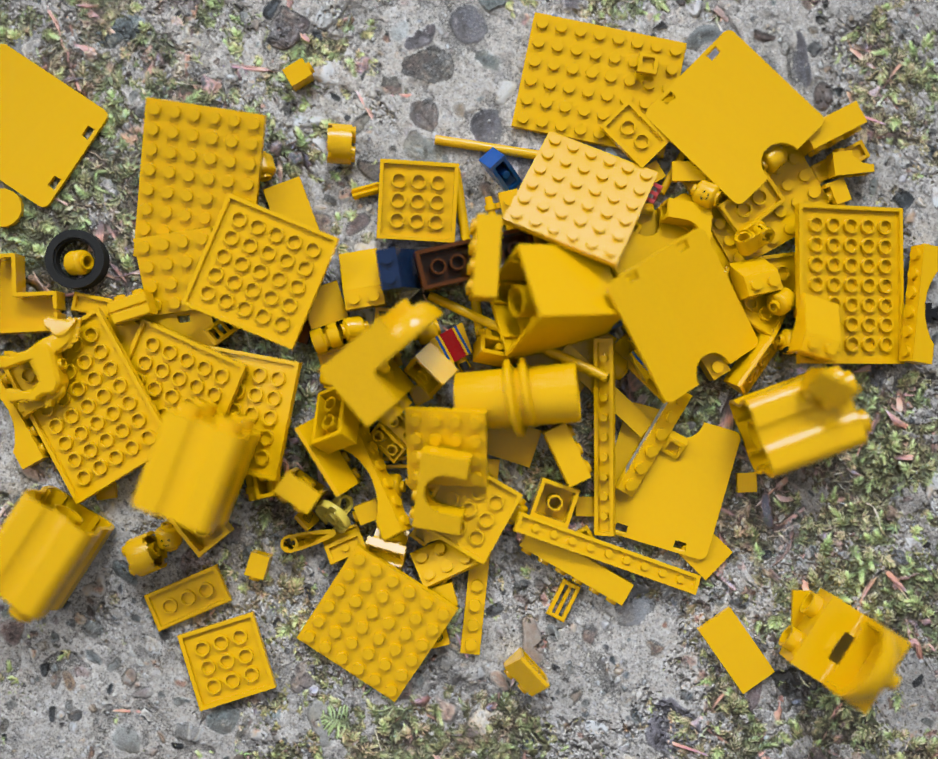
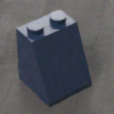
M398 247L375 250L381 288L385 295L421 289L413 257L414 251L417 250Z

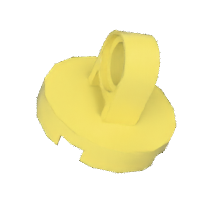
M341 494L335 497L332 502L320 500L315 506L317 507L315 509L317 516L326 525L328 522L332 524L335 531L345 533L351 525L347 514L353 508V499L349 495ZM345 498L346 506L342 509L341 501Z

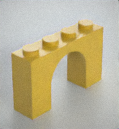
M668 198L660 204L659 223L679 226L687 232L696 228H702L705 230L710 242L712 241V208L706 209L698 203L675 198Z
M424 445L422 451H418L416 463H419V470H416L414 482H417V487L413 489L412 500L415 503L414 507H411L409 517L412 519V527L460 535L465 509L442 505L435 501L429 493L428 482L437 476H449L467 480L471 469L473 453Z

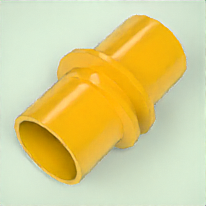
M525 357L519 358L517 368H513L510 359H504L502 369L455 373V408L487 410V429L513 427L517 437L525 436L527 426L538 427L539 425L581 422L577 364L574 362L528 366Z

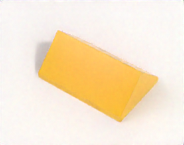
M755 333L758 339L757 346L737 359L723 381L739 394H748L778 351L773 337Z

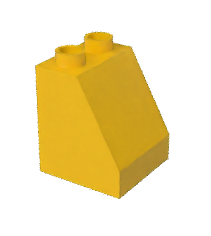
M518 244L499 270L498 295L493 302H490L506 357L529 356L607 334L620 320L606 291L608 282L613 280L614 272L611 267L559 245Z

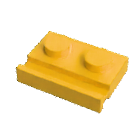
M358 523L350 525L345 533L336 531L334 537L323 541L330 565H335L348 559L358 543L366 547Z

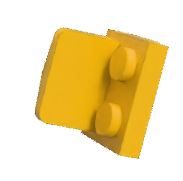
M377 526L374 536L367 537L366 548L402 571L406 559L409 531L395 538L384 540Z

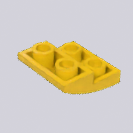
M403 413L386 427L379 422L370 434L378 448L394 464L407 453L405 415Z

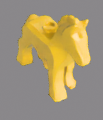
M69 316L67 320L46 317L43 320L44 326L53 335L43 338L24 352L4 351L5 355L0 356L1 370H7L30 362L39 381L29 391H22L18 388L6 390L7 399L10 403L19 402L18 408L23 417L31 415L40 408L53 407L55 402L58 404L65 396L69 378L66 370L68 364L63 358L62 352L72 348L73 344L79 341L81 317L72 319Z

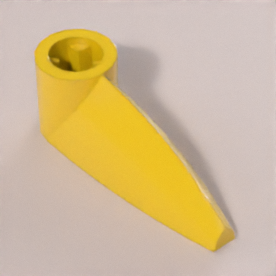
M326 529L296 534L288 533L282 538L280 547L286 553H293L334 537L336 531L335 529ZM288 538L295 542L292 548L289 545H285Z

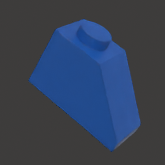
M494 147L479 159L486 172L504 191L513 190L522 182L506 156Z

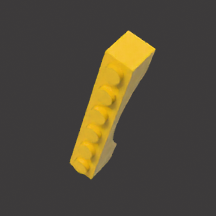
M920 244L911 246L909 254L910 260L899 362L928 365L932 364L934 343L926 325L925 302L929 286L938 272V246Z
M0 369V399L10 413L15 430L13 453L21 468L29 469L50 458V455L29 416L23 417L18 408L19 402L10 403L8 401L6 390L13 388L4 370Z
M359 421L357 444L343 449L362 463L373 481L377 496L376 523L383 539L388 540L412 529L409 516L404 510L402 500L394 488V482L387 472L386 464L378 452V446L370 434L369 426L366 427L362 421Z

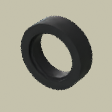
M72 229L59 233L51 240L46 249L45 265L49 275L55 282L67 288L75 290L90 289L104 279L109 269L110 257L105 244L98 237L83 230ZM73 242H86L92 248L95 255L94 267L86 276L72 279L61 268V254Z

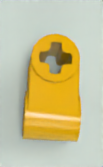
M762 220L754 221L751 225L734 235L738 253L742 256L753 254L756 250L769 244L774 239L775 231L772 228H767Z

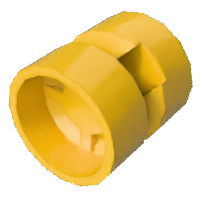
M336 322L325 325L324 329L319 327L309 331L313 346L318 355L329 351L330 347L336 349L344 346V341Z

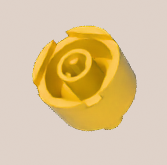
M328 123L327 163L351 165V162L355 163V146H352V143H356V127H352V124Z
M148 531L129 539L121 548L122 554L126 557L129 564L128 568L132 576L138 575L143 577L167 566V563H164V559L168 557L167 552L157 547L156 538L153 535L155 534L154 531Z

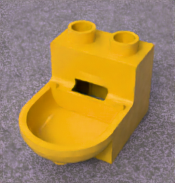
M406 298L403 299L388 313L379 317L319 369L320 373L366 427L377 419L386 427L403 412L406 406L412 403L406 394L415 385L396 364L394 356L401 357L400 350L444 314L435 305L419 302L413 307Z
M822 588L819 589L817 594L810 592L802 601L800 612L805 614L798 627L789 625L779 638L778 643L782 647L779 651L781 656L865 714L868 713L879 694L885 688L892 691L899 685L900 676L895 672L900 661L911 646V643Z

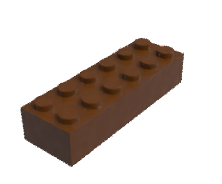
M517 228L501 232L499 270L518 244H534L532 234ZM471 239L414 251L413 257L422 293L468 283L470 275H467V263L471 259V255H468V245Z

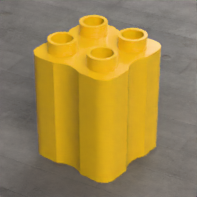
M838 366L826 368L857 385L854 376L849 370L843 372ZM807 372L729 400L731 413L741 434L753 470L760 475L766 473L771 478L866 444L868 442L866 433L872 431V423L864 409L856 410L853 400L842 410L830 412L823 409L818 401L811 402L802 397L803 394L797 390Z
M195 397L193 401L181 399L178 407H166L131 504L138 509L164 517L183 527L203 534H210L215 531L217 526L228 524L261 436V432L253 428L256 420L238 412H232L231 416L224 414L219 416L215 414L218 408L216 403L199 397Z
M48 485L43 486L41 490H25L0 528V597L11 605L9 609L10 615L21 622L30 623L33 619L39 620L47 616L50 610L57 611L63 608L115 526L98 513L86 508L82 504H76L72 496L57 487Z

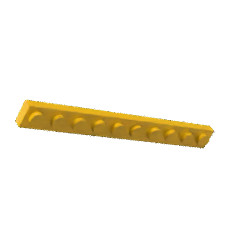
M594 338V367L609 373L605 382L594 378V535L614 537L615 338Z
M488 458V475L498 480L500 459ZM490 555L484 565L478 562L479 566L468 571L460 653L480 655Z
M518 512L513 528L515 532L693 595L697 593L701 579L700 575L526 513Z

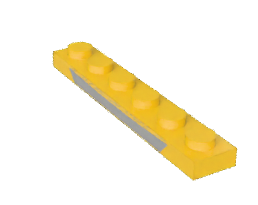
M686 393L674 402L663 403L615 484L617 489L633 497L692 398V395Z

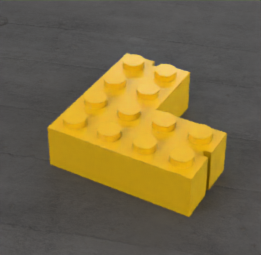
M17 253L0 254V335L51 333L44 326L43 320L46 317L66 320V314H62V311H66L65 293L59 291L26 292L25 256Z

